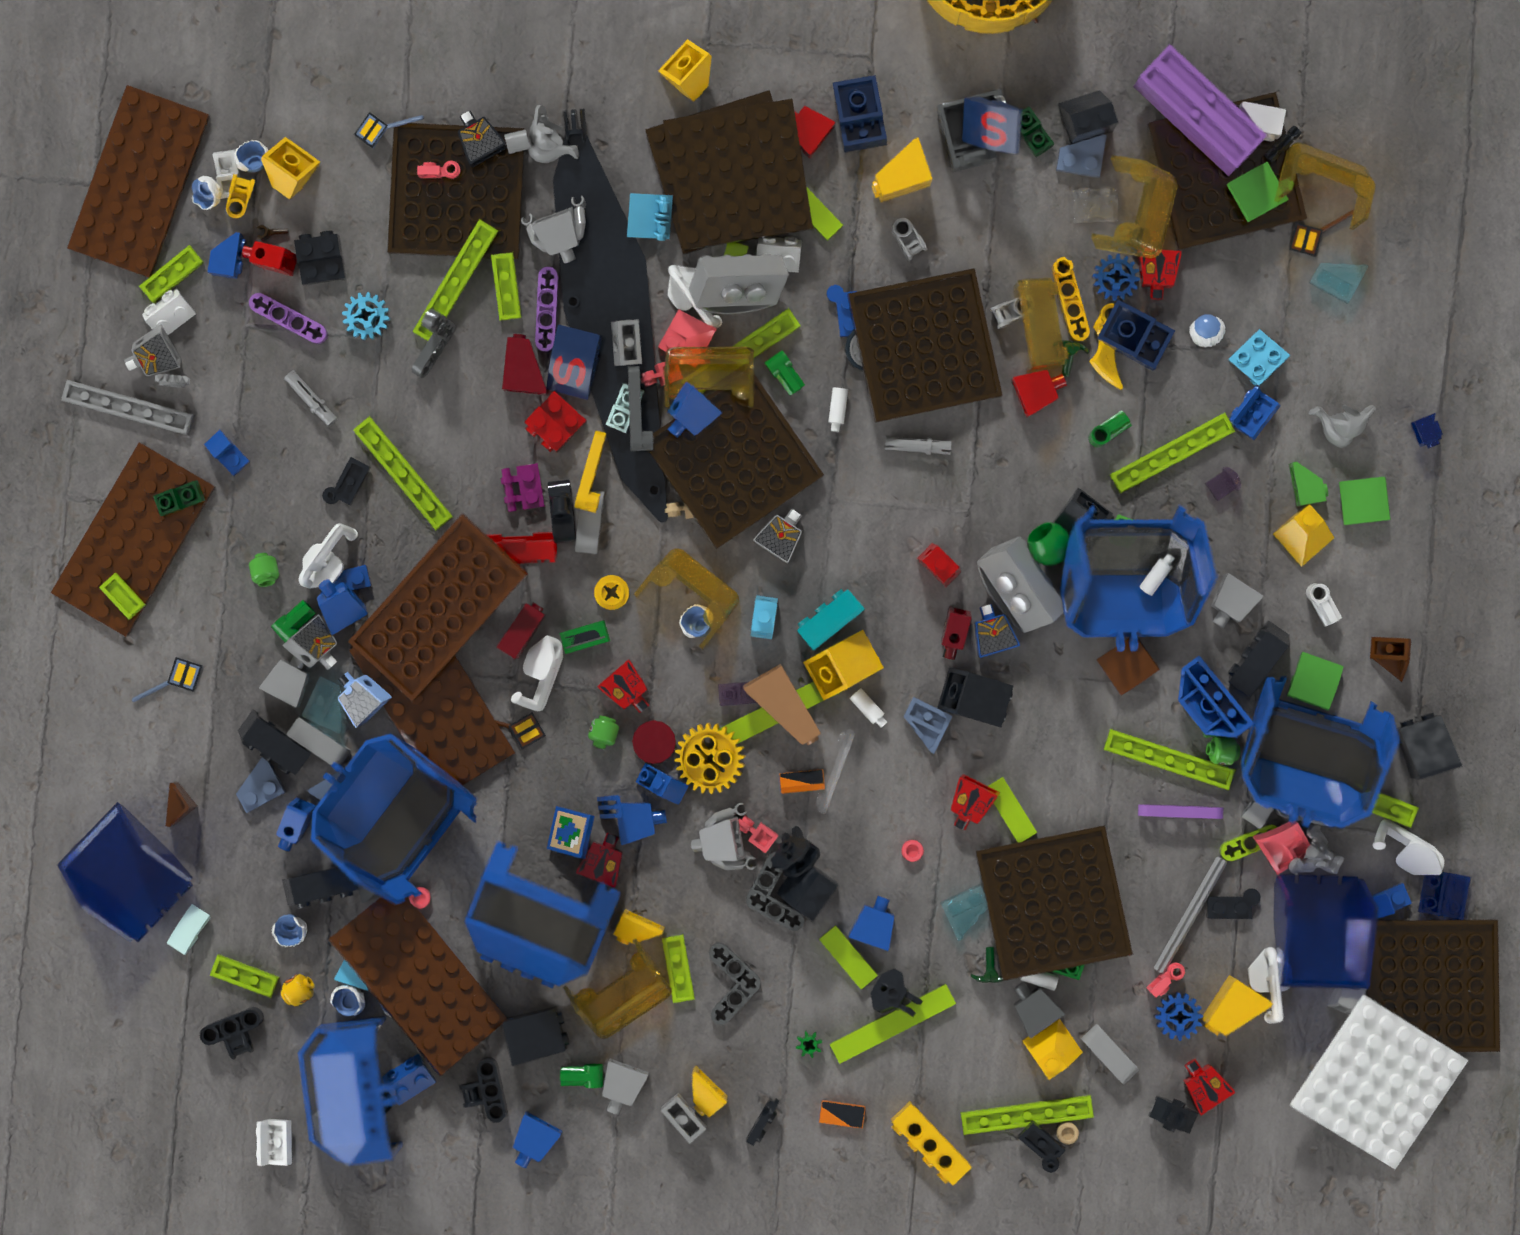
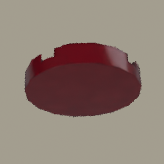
M652 720L643 723L637 728L633 735L632 744L635 753L640 759L647 763L656 764L665 761L671 756L675 750L676 740L670 726L662 721Z

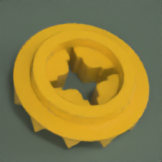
M608 575L597 582L594 596L601 607L615 610L627 602L629 588L621 577ZM616 585H618L616 594H618L617 596L620 598L618 599L612 596L610 597V599L608 598L606 601L605 599L607 598L608 592L606 591L604 586L612 589L613 587H616Z

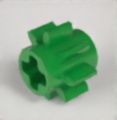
M805 1030L803 1038L797 1036L801 1044L797 1045L796 1049L803 1050L802 1057L807 1053L813 1058L815 1051L821 1052L817 1044H821L822 1039L816 1040L817 1032L808 1035L807 1030ZM810 1039L813 1040L814 1047L806 1049L804 1041L809 1042Z

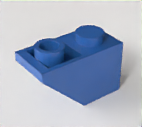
M235 232L211 250L208 265L209 274L237 279L238 274H241L243 268V261H240L241 252L244 245H246V239H244L241 233Z
M647 763L644 764L636 780V783L677 805L680 804L689 786Z

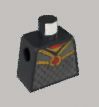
M471 111L460 116L465 127L460 129L458 134L467 160L472 168L507 149L505 141L485 117L476 120Z

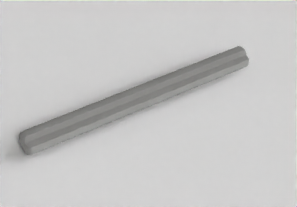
M1215 858L1156 962L1154 969L1161 974L1166 972L1227 865V861L1223 858Z

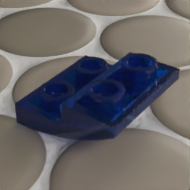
M1442 872L1440 875H1424L1418 912L1464 920L1472 877Z

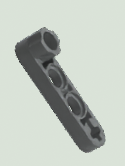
M628 366L631 451H653V432L642 431L639 366Z

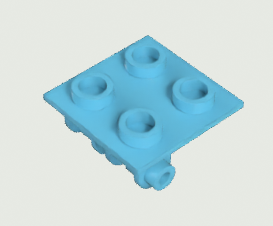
M630 193L627 237L657 238L660 241L669 239L673 195Z
M1259 329L1228 360L1247 375L1254 386H1260L1290 357V354Z

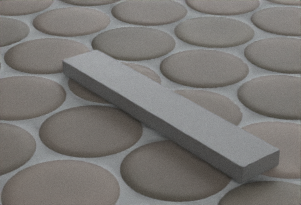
M70 380L66 381L61 399L64 402L187 436L189 435L194 417L193 414Z

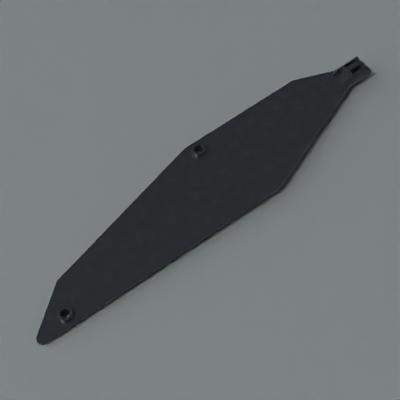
M585 108L580 109L581 129H579L577 110L571 109L572 130H570L568 110H563L565 128L563 145H576L579 157L575 159L570 154H564L559 157L553 177L555 212L557 213L573 207L574 210L575 208L571 203L573 197L576 200V204L581 203V196L586 201L584 208L586 219L584 235L580 239V243L572 248L576 259L564 263L559 252L563 309L569 327L603 336L591 392L605 433H607L606 436L621 480L655 518L663 523L668 519V513H665L667 500L664 473L649 451H631L630 426L627 432L624 433L606 425L623 383L628 384V366H639L640 379L642 378L641 374L653 370L654 374H656L646 258L636 237H627L628 220L587 136ZM576 298L577 304L572 306L570 304L571 299ZM639 320L642 364L614 366L611 322ZM640 380V389L644 390L641 399L642 431H652L654 433L660 429L657 383L645 387L644 383L642 384ZM654 486L658 487V493L655 495L651 493V488Z

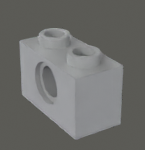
M639 320L611 322L614 366L642 364Z
M679 1093L661 1107L662 1113L689 1144L707 1128V1125Z

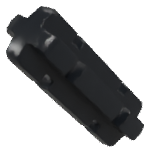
M1292 126L1287 131V134L1285 133L1272 146L1273 149L1270 148L1265 153L1266 159L1273 163L1279 157V154L1281 155L1294 142L1293 140H1296L1301 135L1300 129Z

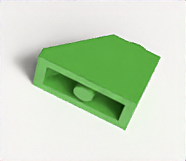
M1298 462L1290 463L1289 468L1296 506L1326 501L1328 496L1326 483L1323 484V480Z

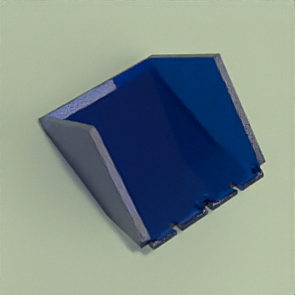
M119 802L57 864L80 908L130 943L133 939L139 942L149 932L146 926L149 925L150 928H153L164 916L161 910L163 909L165 912H168L180 900L177 894L180 893L183 897L193 886L190 881L193 877L175 855Z
M1279 874V876H1276V882L1274 883L1273 920L1278 977L1281 987L1369 989L1379 908L1364 879H1358V876H1342L1341 884H1338L1339 876L1320 875V884H1317V875H1299L1298 883H1295V874Z

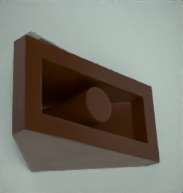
M1371 637L1370 659L1375 660L1402 682L1410 662L1411 639Z
M171 782L169 784L165 827L175 826L198 806L178 782Z

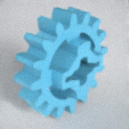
M370 292L366 293V297H363L361 293H358V299L350 297L351 305L345 303L348 311L342 312L347 317V319L343 320V323L349 324L346 330L348 332L354 330L353 336L356 338L361 334L362 340H366L367 335L373 340L375 333L381 336L382 332L380 329L388 328L384 322L390 321V318L385 316L390 310L383 308L386 302L384 300L378 302V295L371 298ZM367 302L375 304L378 308H369ZM358 305L359 308L355 314H352L353 310ZM365 311L371 314L368 316V321L361 318L364 316ZM380 318L379 323L374 327L376 319ZM361 323L364 325L365 330L358 329L354 324Z

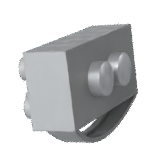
M746 254L743 256L724 255L722 257L706 255L699 259L689 291L696 308L715 314L747 313L777 305L789 273L781 255L764 254L762 256H751Z
M1020 536L992 547L977 561L981 579L989 595L1002 613L1022 632L1026 633L1053 623L1064 612L1061 595L1056 592L1050 578L1045 575L1040 564L1032 557L1027 543Z

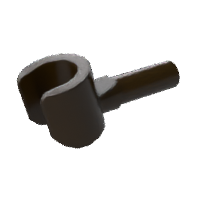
M264 225L257 226V229H265L264 235L257 236L261 239L266 240L275 234H289L288 228L270 229Z

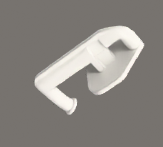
M676 265L669 266L668 297L675 307L682 311H687L694 307L707 325L714 328L720 327L722 325L721 317L713 316L711 313L702 311L695 306L689 286L696 268Z
M338 523L332 528L321 544H314L303 557V570L299 575V584L309 589L319 587V584L326 579H330L332 584H334L341 575L344 565L342 560L331 550L342 535H345L349 541L355 540L358 537L357 530Z
M546 635L528 650L523 664V671L526 675L540 681L533 700L522 696L521 692H516L511 697L512 703L534 711H542L545 708L563 660V646L558 639Z
M1384 819L1380 822L1373 843L1374 849H1384L1386 847L1385 837L1389 835L1406 845L1396 858V863L1399 867L1413 875H1440L1442 873L1445 861L1442 854L1433 845L1391 820Z
M1268 947L1249 966L1248 978L1249 985L1253 991L1258 993L1270 992L1271 1002L1273 1003L1271 1006L1272 1011L1266 1012L1264 1019L1267 1023L1272 1024L1279 1023L1284 1018L1281 992L1291 987L1292 971L1291 966L1277 954L1275 948Z

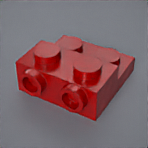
M553 391L524 423L528 425L525 429L534 438L536 435H539L544 440L541 444L550 452L554 449L558 453L587 420Z

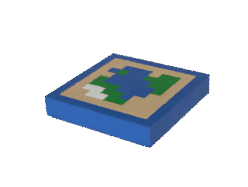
M556 806L546 849L585 859L595 816Z

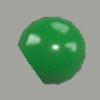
M1046 522L1036 527L1029 534L1027 547L1032 557L1039 564L1051 566L1062 562L1066 558L1070 537L1067 531L1059 524Z

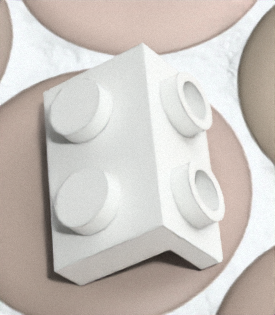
M776 236L758 238L756 256L764 254L781 255L787 271L798 273L802 240L790 236L785 238H778Z
M175 289L166 292L158 303L149 305L142 315L152 330L162 324L167 335H169L196 313L182 297L179 290Z
M267 1119L257 1122V1165H291V1120Z

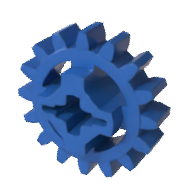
M1117 254L1115 259L1108 255L1107 262L1101 259L1099 261L1101 267L1095 266L1094 269L1098 273L1092 275V278L1097 279L1093 287L1099 286L1100 289L1097 294L1103 292L1105 300L1111 296L1112 302H1115L1117 297L1124 301L1125 294L1131 297L1133 295L1131 289L1137 290L1138 286L1134 282L1140 281L1139 277H1135L1139 269L1132 268L1135 262L1128 263V256L1122 260L1120 259V254ZM1113 264L1110 272H1103L1108 265ZM1122 266H1124L1128 270L1129 274L1125 273V271L1122 269ZM1115 273L1121 278L1117 283L1111 278ZM1103 282H1106L1109 285L1110 290H1108L1104 286ZM1122 284H1129L1125 290L1119 292Z
M1176 992L1174 998L1171 994H1168L1169 1000L1161 999L1160 1001L1163 1006H1156V1009L1160 1011V1014L1154 1015L1156 1019L1160 1020L1156 1025L1158 1028L1164 1027L1161 1033L1165 1035L1169 1032L1170 1039H1173L1175 1035H1177L1179 1041L1182 1040V1035L1190 1039L1189 1033L1192 1031L1197 1034L1198 1032L1195 1027L1202 1026L1198 1019L1203 1018V1015L1197 1012L1201 1009V1006H1194L1197 1000L1192 998L1189 1001V995L1186 993L1183 998L1179 992ZM1183 1002L1191 1007L1192 1012L1184 1009ZM1173 1004L1172 1009L1166 1012L1167 1008ZM1178 1011H1180V1013H1182L1183 1015H1186L1184 1017H1181L1180 1021L1173 1018L1174 1016L1178 1015ZM1165 1021L1174 1023L1175 1030L1169 1028ZM1189 1021H1192L1191 1024L1185 1029V1025Z

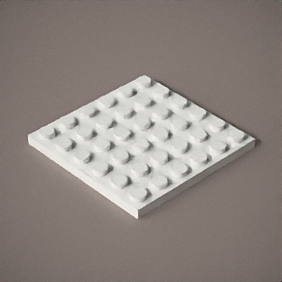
M1363 995L1290 1105L1396 1169L1468 1060Z

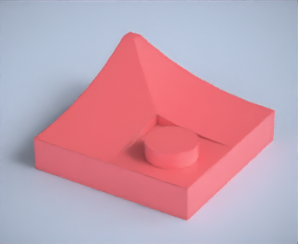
M679 309L658 348L696 369L717 329Z
M1289 821L1273 830L1253 836L1277 875L1288 869L1290 862L1294 858L1303 859L1306 849L1310 845L1297 821L1295 823Z

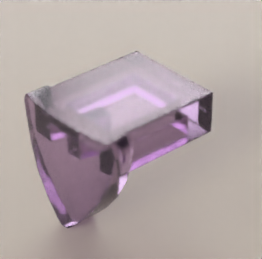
M1224 467L1221 473L1205 483L1217 501L1235 489L1238 491L1241 488L1238 474L1229 467Z

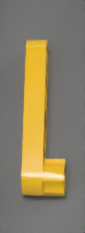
M1060 257L1052 266L1053 278L1069 335L1074 341L1082 342L1089 336L1090 328L1074 275L1073 263L1065 257ZM1060 263L1063 266H1067L1068 269L1065 273L1058 271L1057 268ZM1069 276L1071 277V280H1064L1061 283H1059L1058 279H1062L1065 277L1067 278ZM1065 284L1072 285L1074 288L1073 294L1070 296L1064 295L1062 286ZM1070 305L1079 307L1080 313L1078 316L1072 317L1068 314V307ZM1082 318L1083 322L1080 321L1079 326L1080 329H1085V332L1081 338L1078 334H1074V331L1077 329L1076 323L1071 325L1070 321Z
M595 431L574 508L596 513L601 494L591 492L606 440L607 433Z

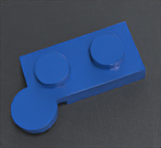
M832 285L827 290V298L831 302H836L840 337H848L855 329L847 294L857 291L844 292L841 286Z
M367 565L343 570L333 584L336 586L344 582L352 591L372 586Z

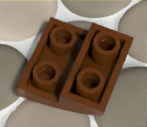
M1138 637V651H1131L1129 638L1124 640L1125 649L1123 652H1118L1117 647H1114L1097 659L1121 696L1160 670Z

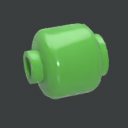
M259 553L249 562L251 579L258 586L266 587L273 585L275 580L279 578L275 557L269 556L267 553Z
M600 715L599 718L592 721L588 738L593 741L594 747L605 749L606 746H613L619 732V726L615 724L616 720Z
M1215 736L1211 742L1207 743L1206 754L1209 755L1210 761L1214 764L1232 765L1239 759L1240 745L1232 737Z

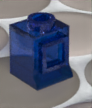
M1435 413L1410 423L1420 447L1427 445L1429 449L1440 444L1439 440L1442 439L1441 435L1443 433L1438 421H1435Z

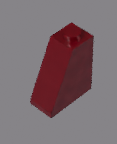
M513 334V337H507L503 391L547 395L548 391L530 339H526V335Z
M534 602L531 605L526 603L496 648L514 659H519L546 614L542 613L544 608Z

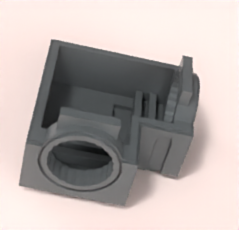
M1002 89L970 96H980L990 101L999 100L1006 103L1004 96H1002ZM964 98L939 104L936 111L940 118L943 138L946 141L945 146L951 161L952 173L995 162L997 157L994 150L981 148L962 141Z

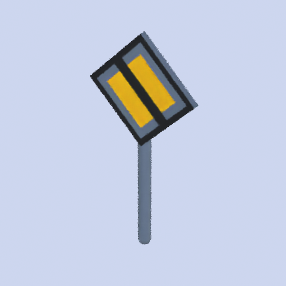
M369 112L354 135L374 149L387 129L422 120L424 116L420 115L385 124Z
M176 657L168 681L132 698V702L170 684L194 692L203 665Z

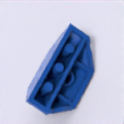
M1200 655L1182 668L1178 701L1205 735L1237 738L1254 725L1253 721Z

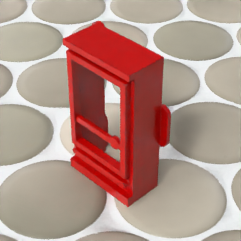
M535 532L533 535L503 537L502 534H486L517 564L538 563L539 560L543 563L546 559H549V563H553L558 556L557 543H554L552 532Z

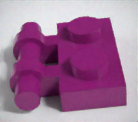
M538 463L517 466L516 476H511L510 468L501 469L502 478L500 479L501 485H504L506 496L504 497V503L507 504L508 512L517 511V502H522L523 510L545 507ZM519 482L521 495H514L512 483Z

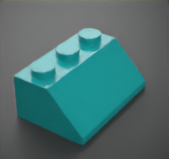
M840 589L832 596L834 601L829 605H826L824 602L814 610L817 613L814 617L809 619L807 616L797 624L800 628L796 631L813 651L865 610L848 589L845 592Z

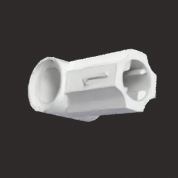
M1318 583L1308 586L1306 596L1312 602L1324 627L1340 620L1342 617L1330 596L1328 587ZM1317 587L1321 588L1323 592L1319 599H1315L1313 591Z

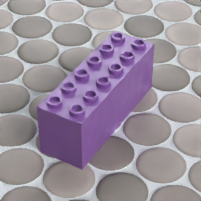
M1171 45L1139 76L1133 86L1228 176L1267 136Z

